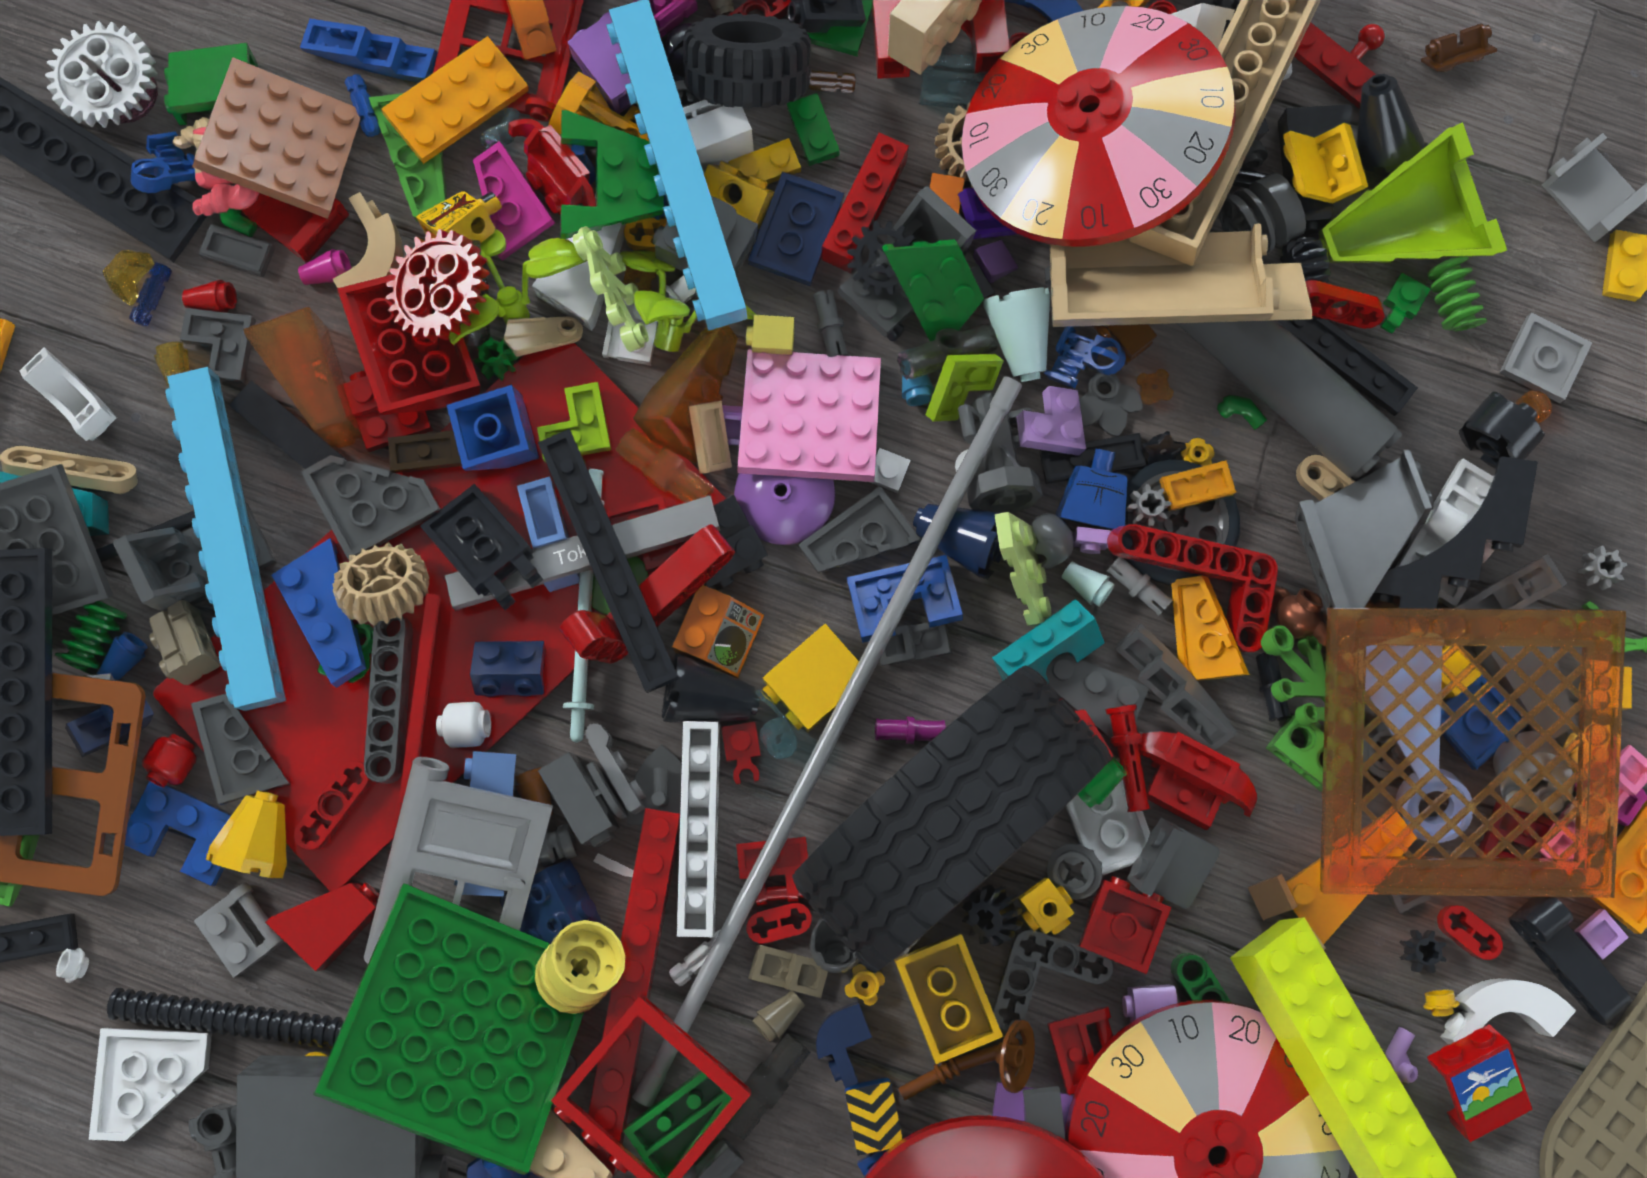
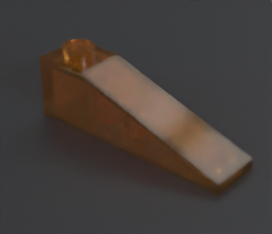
M729 325L709 331L706 327L647 393L633 418L651 441L692 462L698 461L689 406L722 401L723 399L719 391L723 376L729 375L738 337Z

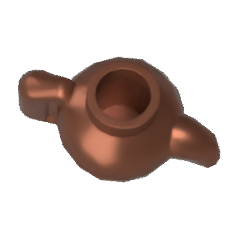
M1275 585L1270 613L1276 614L1277 625L1285 626L1291 632L1294 640L1296 638L1314 636L1320 644L1324 646L1329 645L1332 635L1328 626L1323 622V615L1320 611L1324 606L1322 599L1308 589L1302 588L1297 595H1291L1287 589Z

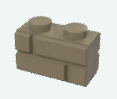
M179 600L169 606L167 611L162 610L149 618L153 630L149 638L153 646L161 652L163 660L159 662V665L165 676L169 679L174 678L183 685H189L201 678L202 674H208L220 667V662L200 610L186 600Z

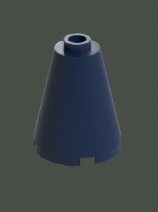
M927 504L924 509H918L914 517L913 527L917 528L916 534L920 538H923L939 505ZM958 507L937 549L979 578L988 580L994 573L993 570L989 569L992 561L999 563L1002 558L994 515L999 513Z

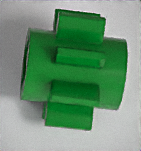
M490 337L489 341L477 347L479 358H476L474 363L479 369H482L481 372L486 379L489 380L494 375L502 381L504 374L508 370L511 372L516 371L513 365L514 360H517L519 356L516 357L503 340L499 343Z

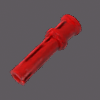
M1136 704L1105 709L1106 714L1110 715L1113 737L1110 738L1111 744L1113 743V747L1117 746L1120 764L1127 772V775L1122 778L1128 806L1127 812L1150 809L1138 743H1141L1142 733L1137 731L1134 711L1137 710Z

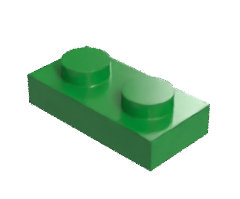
M815 93L787 103V111L808 165L812 166L840 156V150L818 94Z

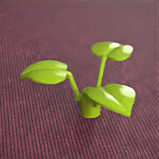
M495 229V232L477 247L481 249L479 255L486 258V263L499 288L497 298L495 300L488 294L483 295L486 302H477L475 306L480 314L474 315L471 313L468 316L471 321L470 327L464 323L460 324L461 334L457 335L450 331V342L455 345L464 336L492 322L497 315L503 317L506 325L509 319L530 318V313L526 304L530 303L528 297L529 277L544 278L586 262L578 255L573 242L567 239L552 238L535 245L528 253L530 260L523 263L521 294L515 287L504 286L491 259L492 256L498 255L506 249V239L503 233Z
M635 250L620 252L622 262L628 267L643 272H655L659 276V293L636 291L633 298L634 304L646 325L658 320L653 344L661 350L669 352L679 351L683 333H690L691 326L697 319L694 310L688 321L684 323V317L689 316L690 313L689 307L679 300L666 298L665 271L673 272L675 267L657 259L653 251ZM745 305L748 319L754 320V315L756 314Z

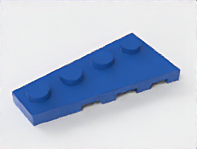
M329 538L273 573L272 577L330 683L337 688L367 668L357 628L354 627L353 620H349L348 616L338 607L335 600L332 584L335 580L334 573L340 571V566L336 555L338 554L336 543Z

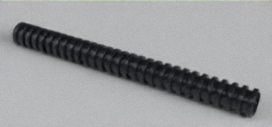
M116 988L111 993L107 1004V1014L110 1020H117L119 1018L121 1021L126 1022L130 1019L132 1023H139L141 1021L143 1024L148 1025L152 1022L154 1026H160L163 1023L168 1028L174 1025L176 1029H182L185 1026L187 1030H194L196 1027L198 1032H204L207 1029L209 1033H216L218 1030L221 1035L229 1032L231 1036H237L240 1033L243 1038L251 1035L253 1039H259L262 1036L266 1041L273 1038L275 1042H281L284 1039L288 1044L296 1041L297 1045H303L306 1042L311 1047L315 1044H318L319 1048L329 1045L330 1049L333 1048L344 1022L341 1017H335L332 1020L330 1015H325L321 1018L319 1014H313L310 1017L307 1012L299 1015L297 1011H291L288 1014V1011L285 1009L277 1012L275 1008H269L266 1011V1008L262 1006L255 1009L254 1005H248L244 1008L243 1004H236L234 1007L232 1002H226L223 1005L221 1001H214L212 1004L209 999L201 1002L199 998H192L190 1001V998L187 996L179 999L177 995H171L168 998V995L164 993L157 996L155 992L146 994L145 991L140 990L136 993L133 989L125 991L123 988Z

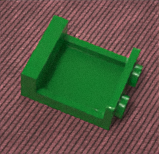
M247 43L168 53V67L164 69L168 94H165L164 102L167 112L173 114L180 126L187 125V113L213 110L232 57L258 67V63Z

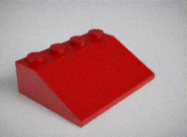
M392 274L337 288L380 415L447 408L448 404L479 395L480 383L464 338H461L455 345L450 340H444L439 336L436 342L427 338L421 340L403 331V326L394 322L396 315L388 311L394 303L386 299V296L392 293L393 289L386 286V283L395 280V275Z

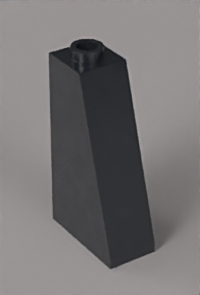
M1351 104L1285 108L1277 124L1283 177L1288 179L1293 188L1292 177L1294 173L1291 163L1284 154L1283 147L1285 142L1283 135L1289 131H1294L1315 138L1343 123L1349 124L1352 112ZM1295 190L1305 213L1306 228L1303 236L1318 234L1331 220L1334 203L1303 197Z

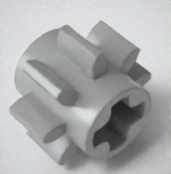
M1146 484L1142 489V495L1137 491H1133L1129 495L1135 502L1129 505L1126 511L1133 512L1135 517L1133 524H1137L1139 521L1146 522V526L1152 528L1155 523L1154 518L1159 522H1164L1167 519L1166 514L1162 511L1168 508L1171 502L1164 500L1162 496L1163 488L1153 491L1150 485ZM1146 500L1149 506H1154L1155 508L1151 513L1149 508L1142 506Z
M1600 546L1595 548L1593 553L1582 555L1581 558L1585 561L1582 569L1578 570V573L1583 574L1588 580L1587 586L1599 583L1601 590L1611 588L1612 582L1618 583L1624 580L1620 573L1623 567L1627 566V563L1622 562L1618 556V550L1606 553L1605 547Z

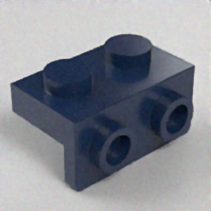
M544 641L475 642L470 671L475 695L487 697L497 695H543L545 689L543 668L546 651Z

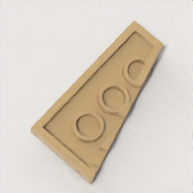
M550 1109L529 1171L540 1178H612V1173Z

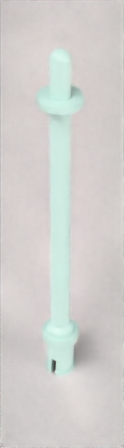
M589 469L591 478L601 498L604 471ZM593 570L580 573L578 611H591ZM576 650L572 702L564 703L563 708L571 709L570 739L578 743L584 737L585 710H594V705L586 703L588 659L581 658Z

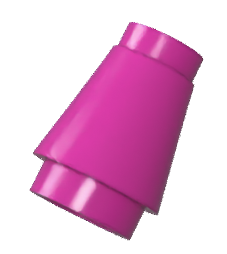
M331 249L299 266L298 273L304 285L334 282L333 278L350 270L352 267L347 254L343 250L336 251Z

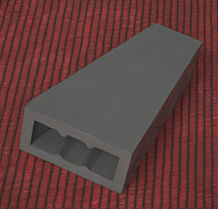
M1535 601L1500 621L1480 636L1468 641L1502 696L1528 725L1524 729L1525 732L1535 731L1548 734L1559 744L1567 739L1569 736L1567 731L1576 727L1577 723L1541 607Z

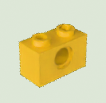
M720 161L719 166L708 164L704 176L710 195L730 204L738 215L757 223L758 229H760L774 195V191L767 189L768 182L753 175H750L749 179L737 175L738 168L723 161ZM734 184L738 185L742 190V197L737 203L732 202L729 198V190Z

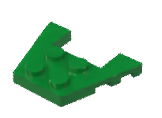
M562 110L561 144L596 147V207L561 205L560 239L572 238L584 226H587L591 231H600L602 227L617 223L624 225L662 215L664 211V195L659 196L653 177L659 175L656 164L649 165L644 145L650 144L649 141L568 110Z

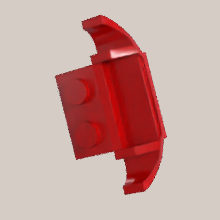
M518 119L508 123V133L511 137H526L524 141V153L528 156L526 178L534 190L538 189L542 193L549 209L553 213L560 215L561 205H578L582 203L584 206L596 207V198L589 184L590 172L567 144H561L560 135L551 125L544 127L533 119Z
M1159 731L1142 734L1141 743H1138L1140 755L1153 760L1151 766L1156 768L1146 791L1149 801L1204 830H1208L1211 827L1221 803L1226 804L1231 801L1244 810V815L1250 818L1258 800L1257 792L1250 778L1239 768L1240 764L1180 732L1175 734Z

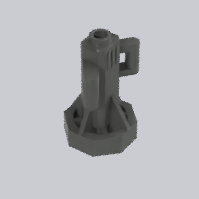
M982 394L971 405L965 404L958 407L963 439L970 445L990 408V403L995 394ZM1031 408L1019 409L1005 415L966 491L968 503L972 509L997 513H1015L1030 508L1042 496L1039 477L1030 467H1021L1017 461L1015 448L1020 447L1019 435H1012L1010 425L1017 423L1016 417L1023 410L1032 412Z

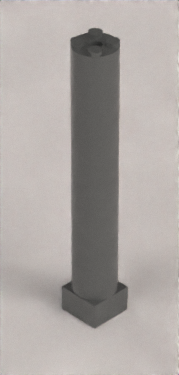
M1277 320L1176 323L1348 478L1351 477L1356 481L1363 473L1368 472L1380 459L1379 455L1386 448L1389 449L1401 437L1402 433L1394 423Z

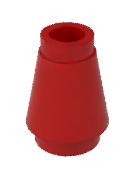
M220 279L185 289L182 293V301L185 308L227 313L229 309L235 308L237 294L232 283Z

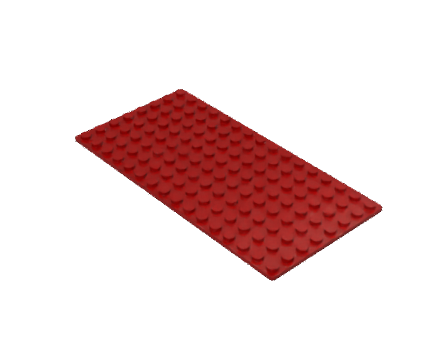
M575 343L524 355L513 365L516 370L515 372L508 370L504 374L502 381L498 379L483 392L487 393L512 385L523 395L539 459L503 469L465 471L462 466L396 473L407 477L412 476L423 479L441 509L475 484L531 548L532 544L517 486L550 476L569 537L577 536L547 463L543 461L542 452L538 445L540 441L537 427L570 421L564 388L598 382L612 450L582 455L588 471L589 469L604 471L601 500L605 502V510L661 496L664 497L666 508L711 496L713 505L726 499ZM451 422L440 432L453 430ZM422 522L388 542L393 547L402 544L405 549L413 548L414 552L420 555L429 574L428 594L439 595L441 599L421 757L434 758L446 763L449 766L447 778L443 781L455 783L464 774L466 758H473V751L488 752L574 672L575 649L559 629L566 618L578 611L579 583L551 592L542 584L534 588L512 593L510 595L516 602L506 610L495 599L455 611L451 605L445 575L458 571L420 527L424 523ZM332 529L307 551L309 552L331 538L336 543L338 551L336 555L339 566L341 563L349 562ZM388 542L382 544L379 547H384ZM681 543L676 544L677 550L682 546ZM641 554V555H638V557H639V558L642 560V562L644 563L642 554ZM654 571L648 572V576H650ZM274 581L264 590V596L286 701L248 711L238 710L290 783V785L267 791L268 793L278 795L276 802L282 803L285 806L286 844L329 891H333L347 884L393 841L402 804H399L402 776L399 780L390 784L373 781L369 789L323 848L306 850L299 847L295 842V827L340 767L352 760L364 762L371 662L367 673L354 683L347 681L337 688L333 686L327 676L321 675L318 672L320 663ZM426 595L423 596V604L414 605V613L406 612L402 614V616L410 621L413 628L405 750ZM591 607V612L602 614ZM353 619L354 625L359 624L356 619ZM399 620L393 621L387 626L388 637L395 636L400 631L401 624ZM367 621L366 623H364V624H368V625H370L371 627H373V625H372L369 621ZM215 634L211 641L219 659V651L222 650L220 637H217ZM367 637L360 639L361 645L365 643ZM544 641L546 649L543 668L544 694L531 696L497 695L494 697L475 695L470 677L475 642ZM396 654L390 655L385 660L384 668L387 672L397 667L398 657ZM219 664L220 667L210 673L202 674L201 678L189 685H183L174 678L169 679L167 677L153 691L155 699L203 752L191 703L226 694V684H229L227 671L223 670L221 664ZM388 689L382 695L384 706H389L395 701L396 693L394 689ZM479 702L484 710L489 711L491 733L489 737H485L480 746L451 748L445 743L443 736H438L436 730L437 717L443 714L444 708L449 703ZM391 723L383 725L380 729L379 736L382 741H387L392 737L394 731ZM388 758L380 760L377 765V772L381 777L387 775L391 769V762ZM361 768L358 771L350 770L348 775L352 779L346 787L338 785L336 789L344 791L351 798L353 793L347 790L352 783L360 784L363 781L360 777ZM337 795L330 796L325 802V810L331 816L339 814L343 808V801ZM317 813L315 818L321 821L315 828H306L305 832L308 834L306 841H318L317 829L322 823L330 826L332 822L321 818Z

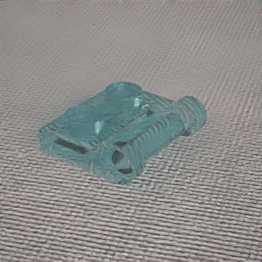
M941 53L933 66L974 70L973 56ZM928 65L922 73L919 104L956 108L960 105L963 109H967L968 103L988 71H979L978 74L934 70L933 66Z

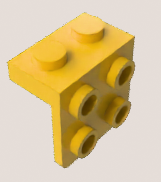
M1343 123L1315 138L1294 131H1289L1283 135L1285 142L1283 147L1284 154L1291 163L1294 173L1292 177L1293 186L1303 197L1333 204L1368 188L1351 125Z

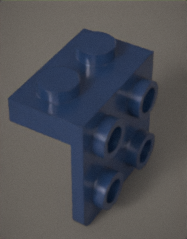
M569 859L534 875L520 931L551 944L557 934L571 923L583 920L602 921L594 902L590 899L580 879L578 871ZM507 892L504 894V897H500V904L502 908L504 906Z

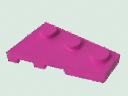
M498 141L473 159L482 196L491 191L502 205V209L491 215L490 219L495 229L503 233L506 239V249L498 254V258L503 261L556 222L505 146Z

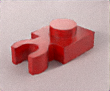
M756 722L721 727L726 761H737V766L733 772L735 783L737 785L741 784L740 774L746 769L753 772L754 782H758L760 773L751 759L761 757Z

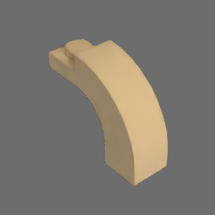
M361 192L348 199L367 231L368 246L365 255L356 266L333 278L337 288L392 275L389 270L393 268L398 269L400 266L395 259L396 256L403 257L402 240L393 220L388 213L382 215L373 200L366 202Z

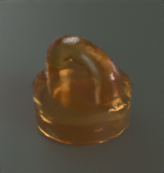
M1529 391L1518 398L1515 403L1517 405L1526 403L1537 412L1535 420L1538 424L1549 418L1552 412L1550 399L1540 391Z

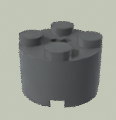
M1535 731L1517 734V738L1508 743L1506 741L1503 742L1494 754L1493 769L1506 804L1519 811L1532 814L1545 812L1554 814L1559 812L1575 787L1574 772L1564 749L1552 736Z

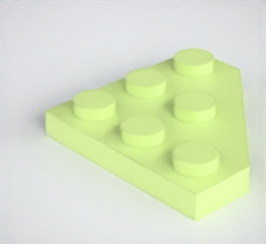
M1009 512L994 514L999 548L1003 560H1007L1009 566L1014 567L1015 572L1010 573L1012 585L1017 598H1021L1023 605L1028 606L1029 610H1024L1023 614L1027 626L1035 628L1044 622L1047 617H1051L1050 601L1048 597H1044L1042 584L1046 583V572L1042 567V563L1038 561L1037 553H1035L1038 540L1034 535L1032 526Z

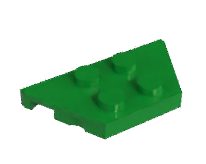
M950 239L939 240L936 243H928L926 241L913 242V246L894 247L893 244L883 245L882 249L935 353H941L984 300L957 241Z

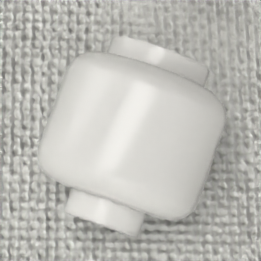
M479 702L449 703L444 708L443 714L437 717L438 736H443L445 743L451 748L480 746L485 737H489L491 733L490 713L488 710H484Z

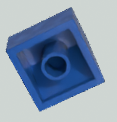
M512 385L447 405L462 467L465 471L510 468L539 459L523 395Z

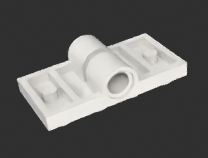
M1464 458L1458 461L1437 496L1425 524L1420 525L1395 568L1429 555L1454 538L1479 510L1487 496L1494 476ZM1485 543L1482 563L1494 552L1491 549L1492 544ZM1442 578L1438 601L1452 609L1457 606L1467 588L1448 585V579Z

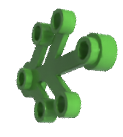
M1277 625L1267 630L1261 639L1263 650L1269 655L1280 656L1304 681L1292 682L1287 678H1283L1273 683L1271 692L1274 698L1279 702H1284L1293 697L1321 698L1329 706L1316 707L1313 703H1306L1297 707L1295 717L1302 726H1309L1318 721H1331L1346 732L1358 729L1365 719V712L1359 701L1349 698L1342 661L1338 658H1332L1323 662L1321 655L1322 644L1318 642L1316 637L1307 636L1298 640V649L1302 655L1308 657L1309 667L1292 650L1294 639L1291 632L1285 626ZM1327 680L1332 681L1334 692L1329 688Z

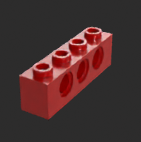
M880 132L878 133L822 245V261L850 274L852 273L854 268H848L847 265L855 261V256L847 254L849 249L857 248L852 238L853 236L864 237L861 230L863 226L873 231V224L875 221H878L907 163L909 145Z

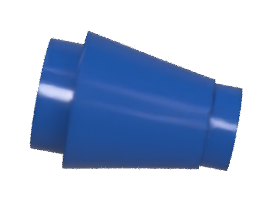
M123 632L121 636H116L97 674L111 673L114 680L118 681L145 657L144 652L148 648L147 645L140 638L129 632Z

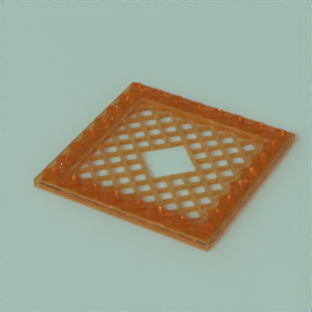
M1327 608L1320 891L1323 894L1615 898L1626 611L1601 609ZM1366 645H1378L1366 657ZM1389 645L1414 647L1400 658ZM1426 646L1451 647L1437 658ZM1463 646L1488 647L1474 659ZM1499 646L1525 647L1511 659ZM1537 647L1561 648L1547 659ZM1573 647H1582V656ZM1385 650L1397 663L1382 676L1370 662ZM1421 650L1433 664L1418 676L1406 663ZM1458 650L1470 664L1455 677L1443 663ZM1495 651L1507 664L1492 677L1480 664ZM1532 651L1543 665L1528 677L1517 664ZM1569 652L1580 665L1565 677L1554 664ZM1367 668L1378 681L1365 692ZM1403 668L1415 681L1399 694L1388 680ZM1439 668L1451 682L1436 694L1424 681ZM1476 669L1488 682L1473 695L1461 681ZM1513 669L1523 679L1524 683L1510 695L1498 682ZM1547 670H1550L1561 683L1546 695L1535 682ZM1581 674L1579 691L1572 682ZM1384 686L1396 699L1381 712L1369 698ZM1420 686L1432 700L1417 712L1405 699ZM1457 686L1466 695L1468 700L1454 713L1442 699ZM1494 687L1505 700L1491 713L1479 699ZM1530 687L1542 700L1527 713L1515 700ZM1565 688H1568L1579 701L1564 713L1553 700ZM1366 704L1377 717L1364 728ZM1402 704L1413 717L1398 730L1387 716ZM1438 704L1450 717L1435 730L1423 717ZM1475 705L1522 754L1469 802L1422 753L1466 711ZM1512 705L1523 718L1508 731L1497 717ZM1548 705L1560 718L1545 731L1533 718ZM1580 710L1578 728L1571 718ZM1383 721L1394 735L1382 747H1379L1368 734ZM1420 722L1431 735L1416 748L1404 735ZM1529 723L1541 736L1526 749L1514 736ZM1566 723L1577 737L1562 749L1551 736ZM1364 740L1376 751L1365 763H1363ZM1401 740L1412 753L1397 765L1386 752L1397 741ZM1547 741L1559 754L1544 767L1532 754ZM1577 747L1578 764L1569 756ZM1382 757L1394 770L1378 783L1367 770ZM1418 757L1430 771L1415 784L1404 770ZM1528 759L1539 772L1524 784L1513 772ZM1565 759L1576 772L1561 785L1550 772ZM1364 775L1375 788L1362 799ZM1400 775L1411 788L1396 801L1384 788ZM1436 775L1447 789L1432 801L1421 788ZM1509 776L1521 789L1505 802L1494 789ZM1546 777L1557 790L1542 802L1531 789ZM1577 782L1575 799L1567 790ZM1381 793L1392 806L1377 818L1366 805ZM1417 793L1429 806L1414 819L1402 806ZM1454 794L1465 807L1450 819L1439 806ZM1490 794L1502 807L1487 820L1475 807ZM1527 795L1538 807L1523 820L1512 807ZM1564 795L1574 808L1562 820H1559L1549 807ZM1363 811L1374 823L1361 834ZM1399 811L1410 824L1395 836L1384 823L1394 813ZM1435 811L1446 824L1434 836H1431L1420 824ZM1469 812H1472L1483 824L1468 837L1457 824ZM1508 812L1519 825L1504 837L1493 825ZM1545 813L1556 825L1541 838L1530 825L1541 814ZM1574 818L1575 835L1566 827ZM1380 828L1391 841L1376 854L1365 841ZM1416 828L1428 841L1412 854L1401 841ZM1453 829L1464 842L1449 855L1437 842ZM1489 829L1501 842L1485 855L1474 842ZM1526 830L1537 843L1522 856L1511 842ZM1562 830L1574 843L1558 856L1547 843ZM1361 846L1371 856H1361ZM1398 846L1407 856L1386 855ZM1434 846L1444 857L1422 856ZM1471 847L1479 857L1459 856ZM1507 848L1516 858L1495 857ZM1543 848L1552 858L1532 857ZM1572 854H1574V859H1568Z

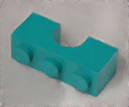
M1075 599L992 657L1002 681L1026 665L1038 671L1049 683L1046 670L1049 663L1056 656L1067 652L1076 662H1079L1105 642L1095 617Z

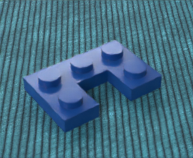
M947 555L931 559L911 600L922 598L929 628L963 620V613ZM909 563L847 577L862 643L870 641Z
M149 781L128 821L125 845L147 856L154 857L170 826L196 839L180 872L210 886H216L225 867L212 864L211 861L206 860V856L211 843L232 814L168 784L165 788H161Z

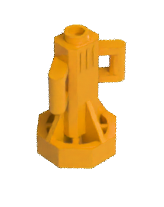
M579 71L569 81L556 104L548 124L561 137L562 110H568L649 141L647 133L640 135L637 124L632 122V120H635L634 115L640 113L639 108L632 105L624 117L610 109L597 88L596 81Z

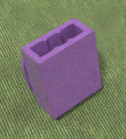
M607 12L598 22L587 29L579 30L567 42L572 57L581 68L583 74L596 81V86L606 103L614 112L620 114L632 106L625 84L631 82L628 73L621 75L615 55L621 53L618 43L614 45L611 43L606 24L612 23L610 12Z

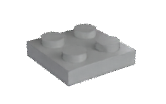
M1531 312L1526 316L1499 373L1561 403L1566 399L1592 342Z

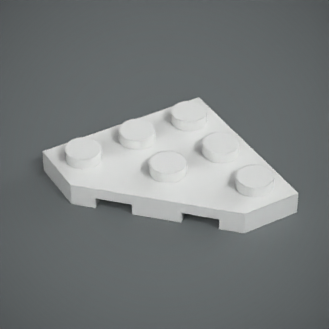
M101 1028L89 1140L127 1141L138 1133L209 1069L212 1033Z

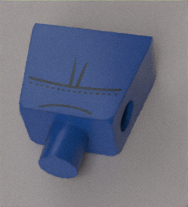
M1096 449L1091 468L1075 466L1055 515L1062 519L1112 530L1125 526L1127 476L1111 472L1115 452Z

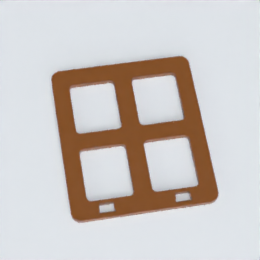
M52 672V698L109 705L114 711L106 768L102 773L52 766V794L92 799L100 804L93 860L90 867L25 859L20 854L22 835L0 836V882L105 896L115 892L120 882L146 695L144 689L137 683ZM121 723H131L128 745L119 744ZM106 833H115L112 854L103 853Z

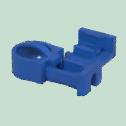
M176 131L147 136L146 149L149 154H155L157 158L139 159L132 163L130 181L134 188L145 193H157L170 190L171 184L196 181L195 168L192 167L195 156L187 153L186 160V155L183 151L173 144V139L178 136ZM141 174L154 175L156 178L144 177Z
M1072 326L1064 328L1055 347L1060 355L1052 370L1046 369L1044 374L1050 380L1075 389L1079 381L1076 377L1080 369L1084 370L1086 367L1084 363L1101 374L1111 375L1121 370L1124 366L1126 354L1121 345L1113 338L1096 335L1095 339L1092 340L1076 334V330ZM1115 347L1118 350V354L1105 348ZM1101 354L1114 360V362L1107 366H1099L1097 357Z

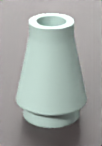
M1073 561L1067 566L1061 577L1090 605L1094 603L1099 607L1106 601L1115 586L1114 583L1109 581V576L1080 566Z

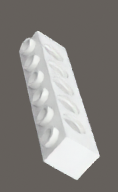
M683 721L677 937L715 936L721 729L719 722Z

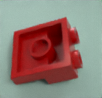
M365 371L352 374L349 377L350 382L343 384L352 414L357 420L367 451L372 452L388 446L389 437L425 434L433 431L427 410L380 415Z
M1111 876L1110 881L1102 880L1096 891L1088 912L1090 916L1078 947L1147 974L1172 907L1162 903L1164 897L1153 893L1152 896L1145 893L1142 895L1129 890L1131 886L1129 882Z

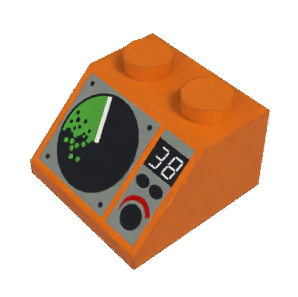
M703 585L696 591L672 648L678 654H684L738 678L763 621L764 614L729 595Z

